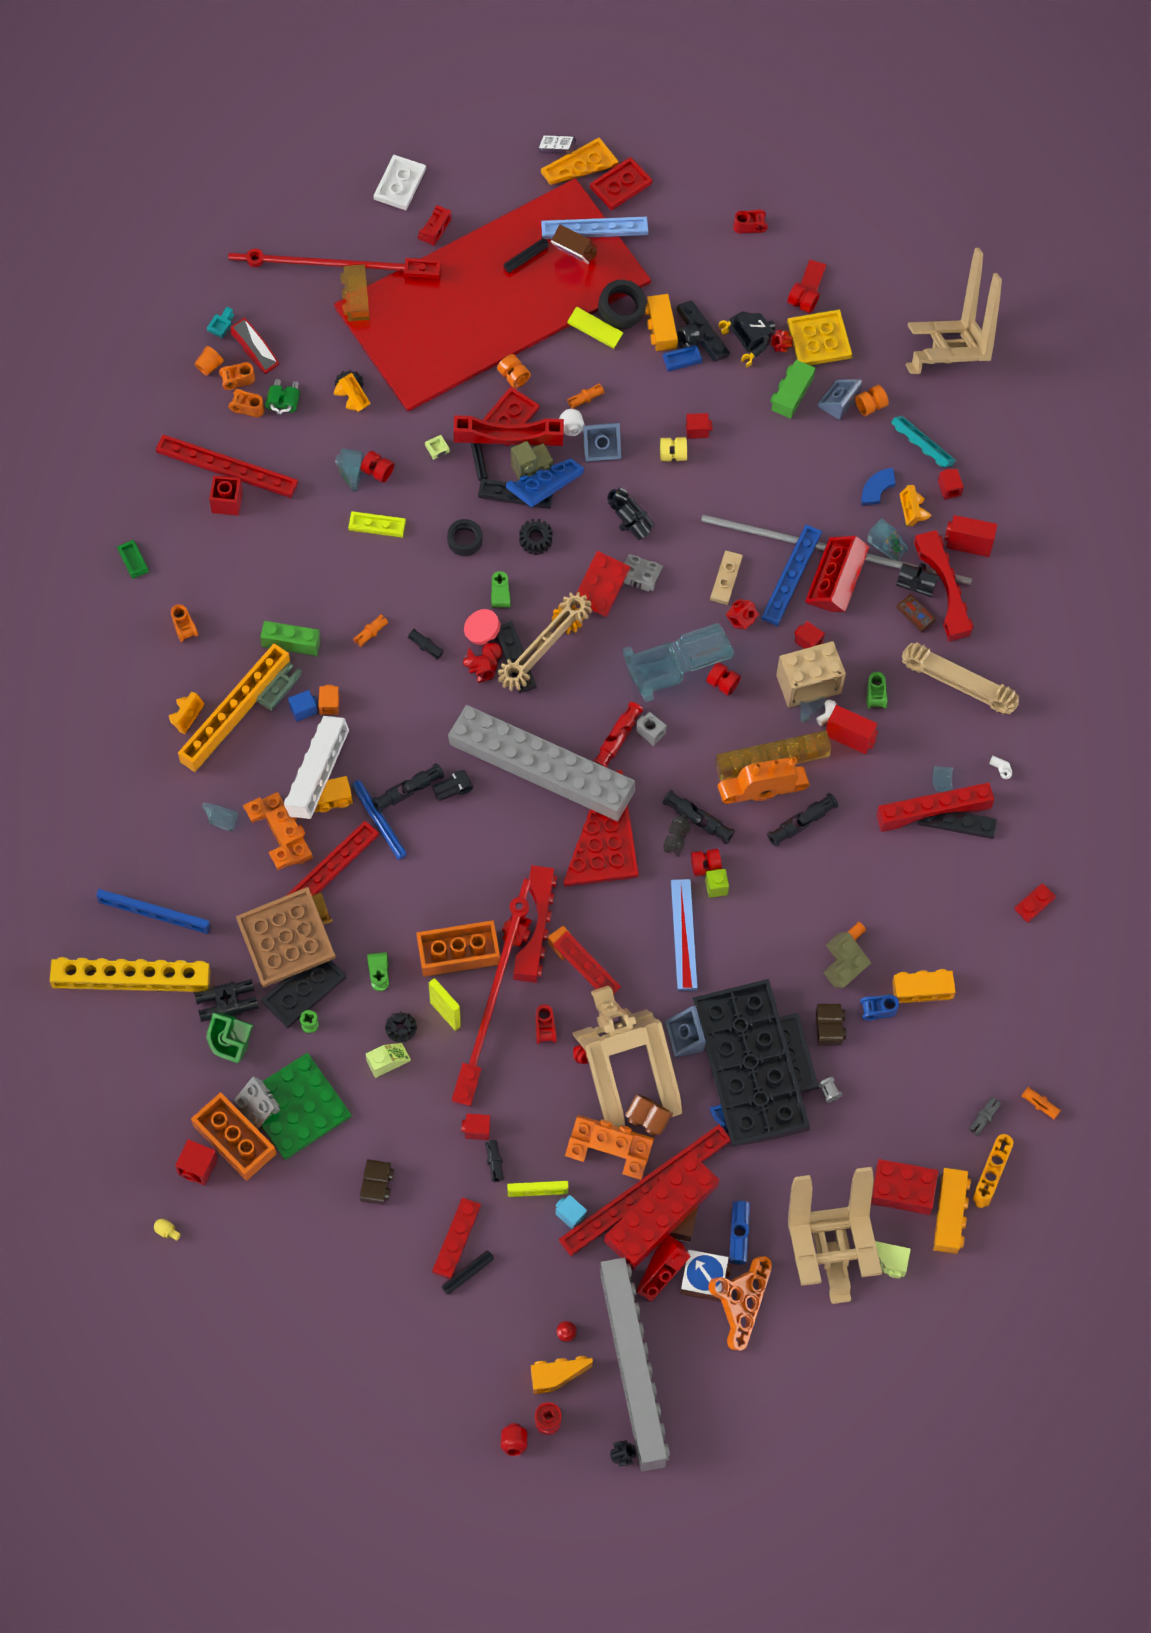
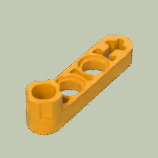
M1001 1134L996 1138L976 1187L973 1201L978 1208L989 1206L1012 1150L1014 1142L1007 1134ZM1004 1141L1006 1142V1146L1002 1152L999 1150L1002 1142ZM999 1157L1003 1163L997 1165L993 1163L992 1158ZM992 1173L996 1176V1180L989 1181L985 1175Z

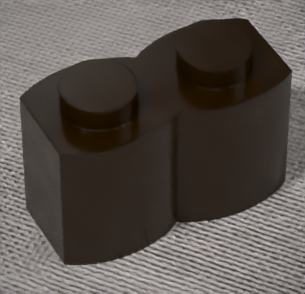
M817 1004L818 1046L842 1045L843 1040H846V1028L842 1026V1021H845V1009H841V1004Z
M367 1159L360 1192L361 1202L384 1205L385 1200H389L391 1188H388L389 1180L393 1181L394 1169L391 1168V1163Z

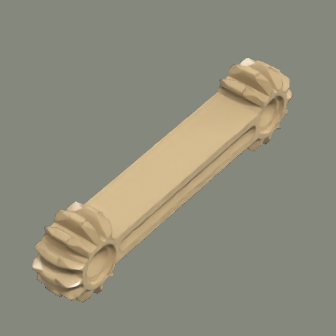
M570 592V598L564 596V602L560 603V608L563 609L562 612L514 663H511V660L508 659V665L501 664L502 669L498 670V675H500L498 680L503 683V688L509 686V690L512 691L516 687L519 691L520 685L526 687V681L530 680V675L526 673L575 620H578L581 624L582 618L586 620L589 618L588 614L592 612L590 608L591 601H586V595L580 597V593L577 592L576 596H573ZM573 606L580 607L579 610H572L571 608ZM513 672L519 674L515 678L509 676Z
M918 642L916 644L910 643L903 651L902 662L906 664L907 668H911L912 671L915 670L917 673L923 672L990 705V708L996 710V713L1001 712L1002 715L1005 713L1010 715L1018 706L1019 695L1015 693V690L1010 689L1009 686L1006 687L1004 684L998 685L930 652V648H926L925 645L922 646Z

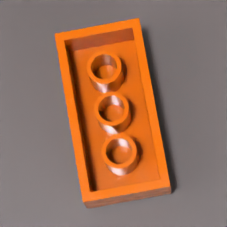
M494 920L416 932L423 977L499 964L500 953Z
M221 1092L191 1118L193 1127L246 1181L276 1155L275 1147Z

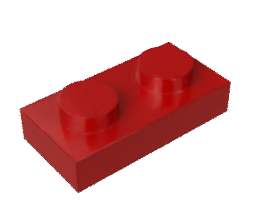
M1042 883L1015 906L1014 910L1025 921L1030 922L1055 900L1056 895Z

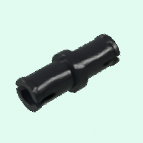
M416 629L409 633L407 638L417 644L420 650L426 651L436 660L443 655L444 650L431 642V638H426Z
M490 1140L485 1143L488 1155L487 1165L490 1166L492 1182H500V1178L501 1181L504 1180L501 1165L503 1159L499 1154L498 1141Z

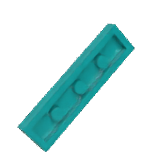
M898 416L893 419L891 423L895 426L896 431L909 437L908 440L912 444L921 447L924 454L933 457L936 460V464L943 468L953 466L956 460L906 418Z

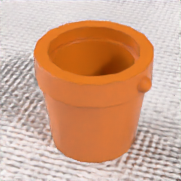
M206 346L194 365L201 373L208 376L224 360L213 348Z

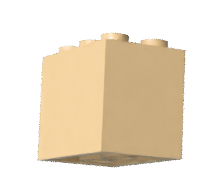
M832 641L779 656L776 677L787 706L791 708L841 694L846 673L835 644Z

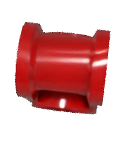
M761 209L738 211L734 218V231L739 234L765 232L768 229V225L765 223L766 212Z
M540 1005L536 1009L535 1017L537 1044L546 1041L557 1043L553 1009L549 1005ZM545 1012L550 1016L547 1019H542L539 1015Z

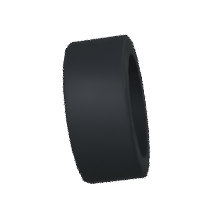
M469 519L455 521L448 529L447 540L449 548L460 556L475 554L482 545L480 526ZM469 530L475 534L476 540L469 545H460L455 542L454 535L458 531Z

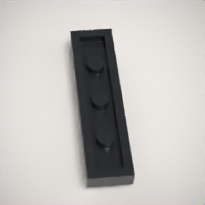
M481 479L478 498L529 506L506 488V482ZM553 494L534 507L551 509Z
M513 622L502 624L497 637L506 661L509 659L511 663H514L524 651ZM531 670L526 673L530 675V680L526 681V687L520 685L519 694L537 688ZM515 672L511 673L513 678L519 675Z
M963 812L942 813L918 820V825L990 839H994L997 823L995 818Z

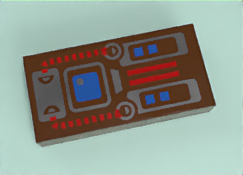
M911 594L897 604L896 608L921 633L936 621Z

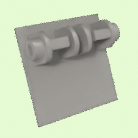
M629 554L624 564L630 566L631 569L624 583L631 584L634 587L635 582H638L637 588L641 584V589L647 592L654 591L655 582L664 566Z
M253 1076L234 1101L244 1116L258 1130L271 1113L276 1114L280 1111V1105L274 1098L272 1099L273 1095L269 1094L270 1091L264 1085L263 1080Z

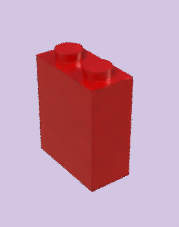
M953 515L952 522L948 521L944 541H947L946 548L990 557L997 524Z
M835 705L828 719L825 737L863 754H867L868 750H872L876 743V737L879 732L876 730L878 723Z

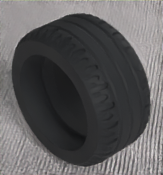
M620 279L609 283L603 289L598 301V310L603 321L618 329H628L636 325L641 320L646 309V297L643 290L630 280ZM616 293H624L634 300L636 312L628 316L618 315L609 307L608 298Z

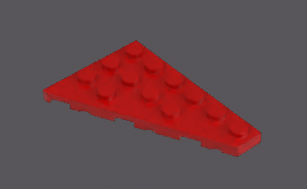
M616 770V771H615V772H617V773L623 775L622 770ZM628 805L619 821L590 809L565 879L563 880L564 887L639 878Z

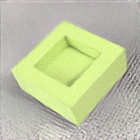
M442 435L425 442V446L433 460L450 452Z

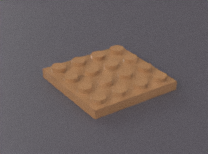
M309 887L236 916L263 988L336 958Z

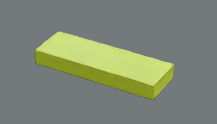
M578 307L575 308L567 322L613 349L623 335V332Z
M351 511L348 530L403 538L406 519Z
M568 1181L507 1184L508 1196L567 1194Z

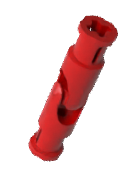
M632 701L629 702L627 710L619 717L612 731L600 747V753L596 759H593V762L608 768V763L616 756L623 742L635 726V720L643 712V708L639 704Z

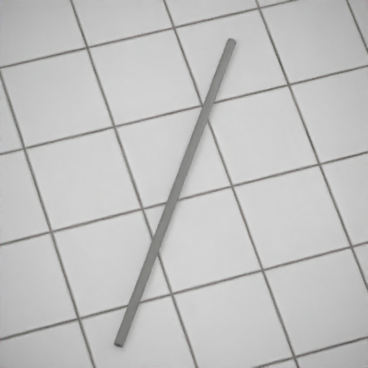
M702 515L701 522L796 544L799 539L796 536L712 516ZM818 542L815 549L824 551L827 544ZM868 553L865 561L901 569L903 563H906ZM906 563V564H909V565L918 567V565ZM926 567V571L937 574L933 569ZM956 575L954 580L958 583L971 585L972 578Z

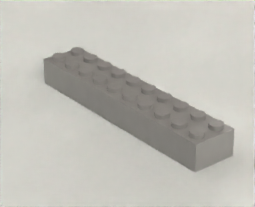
M468 705L464 707L448 734L451 746L616 821H619L636 791L635 780Z
M624 1257L601 1262L600 1276L640 1470L643 1472L664 1468L666 1461L669 1460L670 1452L668 1443L664 1444L663 1442L666 1434L664 1424L659 1423L661 1409L660 1404L655 1403L657 1390L655 1382L651 1383L653 1375L651 1362L647 1363L646 1361L649 1354L647 1343L642 1342L644 1340V1328L642 1322H638L640 1315L638 1302L634 1303L636 1290L634 1283H630L632 1275L630 1263L626 1264Z

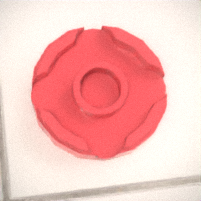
M480 609L472 613L466 620L464 625L465 636L471 643L476 645L487 644L488 641L493 640L498 635L501 623L493 611Z

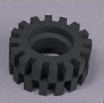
M531 519V523L526 521L519 531V542L523 550L526 552L528 549L529 554L534 551V555H538V551H540V554H543L544 550L547 552L552 545L553 532L549 524L546 526V521L541 523V519H537V522ZM533 532H538L543 535V539L532 541L529 539V535Z

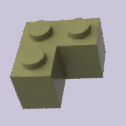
M526 441L511 448V468L518 480L525 475L528 477L532 476L538 470L551 469L553 465V459L544 443L531 448Z
M839 932L826 944L827 948L836 958V961L823 972L833 987L844 988L871 964L849 932Z

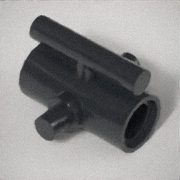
M629 497L615 511V514L622 521L619 529L621 531L630 530L638 541L648 535L652 530L651 528L655 525L647 516V512L643 511L632 497Z
M903 563L896 586L932 597L939 575L926 571V564L920 563L918 567Z

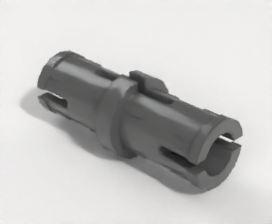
M991 1097L984 1109L977 1113L978 1117L969 1127L971 1133L978 1127L974 1135H980L986 1124L993 1120L992 1116L1001 1106L999 1101L992 1106L996 1100L995 1098Z

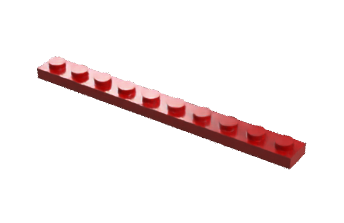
M720 1124L563 1235L558 1241L569 1256H573L616 1225L689 1152L699 1161L704 1162L731 1142L730 1137Z

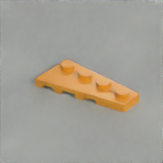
M599 137L541 168V174L550 185L616 167L619 162Z

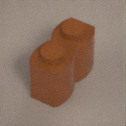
M636 1094L625 1116L629 1118L628 1121L633 1125L639 1126L641 1124L646 1128L645 1131L656 1136V1134H663L673 1112L641 1094Z

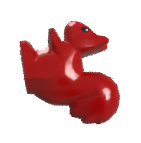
M489 642L483 646L481 656H475L470 648L468 649L463 665L471 669L469 671L470 674L476 673L478 683L493 679L498 666L497 659L503 653L502 647L495 642Z

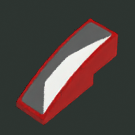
M245 317L230 327L232 336L241 344L243 351L264 374H267L279 365L278 360L268 345Z

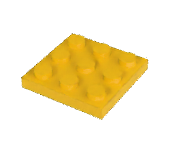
M840 309L787 319L790 335L793 337V346L797 360L811 366L852 358V351Z

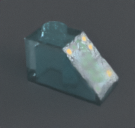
M341 448L340 455L336 456L335 465L338 466L339 474L352 491L357 492L361 476L360 467L364 459L363 452Z
M882 518L870 529L868 542L891 559L898 561L908 550L897 530Z

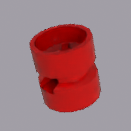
M797 282L790 291L787 303L794 307L800 306V310L811 314L819 300L820 293L812 289L806 290V286Z
M371 450L364 457L360 470L369 476L373 475V478L379 482L385 483L391 476L395 463L387 458L382 459L380 454Z
M717 662L709 672L706 682L714 688L719 687L720 692L730 696L738 686L741 675L733 670L728 671L727 666Z
M718 848L707 850L706 853H703V851L691 852L694 877L706 875L707 871L722 869Z
M551 1402L539 1405L535 1411L536 1429L543 1435H552L559 1430L562 1420L560 1408Z

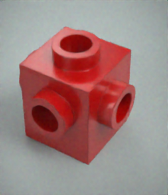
M739 599L732 604V607L725 615L734 628L746 630L748 626L755 622L759 613L752 601Z
M513 915L503 925L502 932L504 935L502 940L506 941ZM526 917L520 918L512 946L520 947L524 941L527 942L531 935L529 928L532 920Z

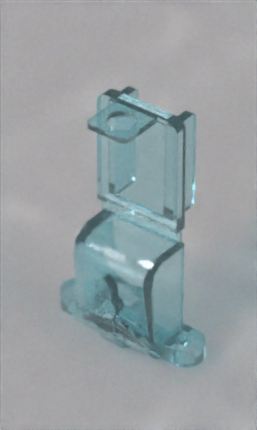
M719 623L683 634L675 642H669L634 654L630 646L622 649L629 675L645 702L654 700L652 691L679 684L684 678V672H691L727 659L730 660L734 656V650Z

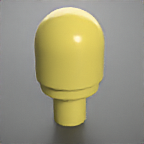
M158 1219L154 1224L155 1232L168 1239L171 1237L177 1241L181 1236V1233L175 1230V1226L166 1219Z

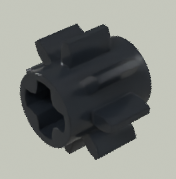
M619 487L618 490L612 489L609 492L607 500L609 501L608 504L611 505L610 508L617 510L629 498L627 490Z
M627 1440L613 1443L614 1449L610 1451L611 1460L618 1464L619 1467L633 1464L632 1458L636 1456L635 1447L628 1443Z

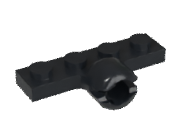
M691 300L678 304L676 310L687 324L679 327L677 332L680 345L684 347L695 344L702 345L713 362L728 358L730 352L694 302Z

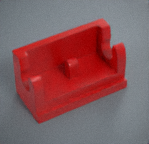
M438 205L435 206L432 216L424 228L420 229L417 236L418 239L433 246L436 245L452 220L451 210Z

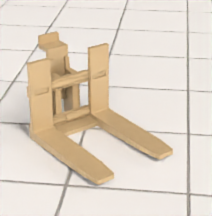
M975 248L961 320L908 322V327L913 334H930L934 340L932 348L914 351L912 363H906L905 365L910 374H921L923 363L935 364L944 362L949 364L952 362L991 361L1002 279L998 273L993 274L983 328L981 330L975 321L983 263V252L980 248ZM940 333H960L963 339L944 340Z
M609 986L591 991L596 1009L599 1011V1017H597L599 1026L594 1029L588 1027L572 1033L586 1051L604 1120L612 1122V1125L617 1127L625 1126L624 1113L609 1056L642 1045H646L662 1106L673 1112L672 1117L682 1114L680 1093L663 1027L659 1019H656L653 1013L647 1009L633 1014L627 1008L622 1009L615 1001L612 989ZM618 1017V1021L613 1022L612 1018ZM603 1032L609 1033V1034L602 1035L601 1037L598 1035V1034L603 1033Z
M872 1167L855 1170L852 1178L849 1206L844 1208L811 1212L813 1188L810 1175L795 1177L791 1186L788 1227L801 1286L821 1283L818 1265L823 1264L828 1277L829 1295L832 1304L851 1301V1285L847 1270L849 1260L858 1259L862 1277L882 1275L869 1216L874 1181ZM847 1228H851L855 1249H850L846 1233ZM834 1230L836 1241L826 1242L824 1232ZM811 1233H813V1238H814V1243H815V1247H816V1252H817V1254L815 1253V1248H814V1244H813V1239H812V1234H811Z

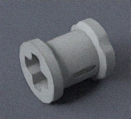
M829 1077L818 1084L826 1096L827 1103H831L842 1096V1093L838 1091L834 1084L835 1080L833 1077Z

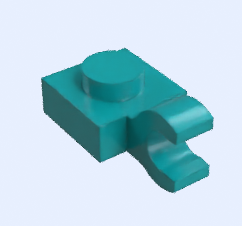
M226 307L221 316L216 314L207 326V331L223 339L232 326L233 309Z

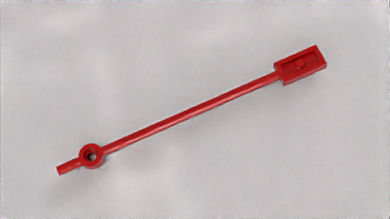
M257 248L249 250L247 254H228V260L247 261L251 267H259L264 262L399 270L404 271V277L440 279L441 260L405 258V264L264 255Z
M529 879L523 880L519 897L514 898L510 902L509 907L513 917L469 1064L462 1063L451 1101L469 1107L472 1105L482 1071L481 1067H477V1062L520 918L525 917L529 912V903L526 900L531 884ZM522 904L523 908L516 909V905Z

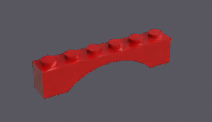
M454 415V443L519 445L527 441L529 445L544 443L545 446H563L564 419L545 418L528 424L506 425L487 422L473 416Z
M937 530L916 535L914 545L919 559L927 563L939 575L946 590L948 609L943 627L948 641L951 642L969 637L974 628L971 618H968L966 613L968 612L965 601L962 602L960 597L962 595L959 585H956L954 580L956 579L955 571L949 566L950 558L948 552H944L942 536L938 535Z
M988 782L878 806L876 816L881 832L901 828L914 821L937 814L978 812L991 809L994 796Z
M531 865L529 892L537 907L538 922L531 940L516 954L513 980L537 983V977L542 975L543 965H540V959L545 957L546 947H543V940L547 941L549 929L545 928L546 922L550 923L552 911L548 910L549 904L553 905L554 893H551L552 887H556L557 876L554 875V868Z

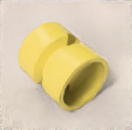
M676 437L675 440L660 438L661 462H669L672 459L687 461L686 437ZM670 446H674V453H670Z

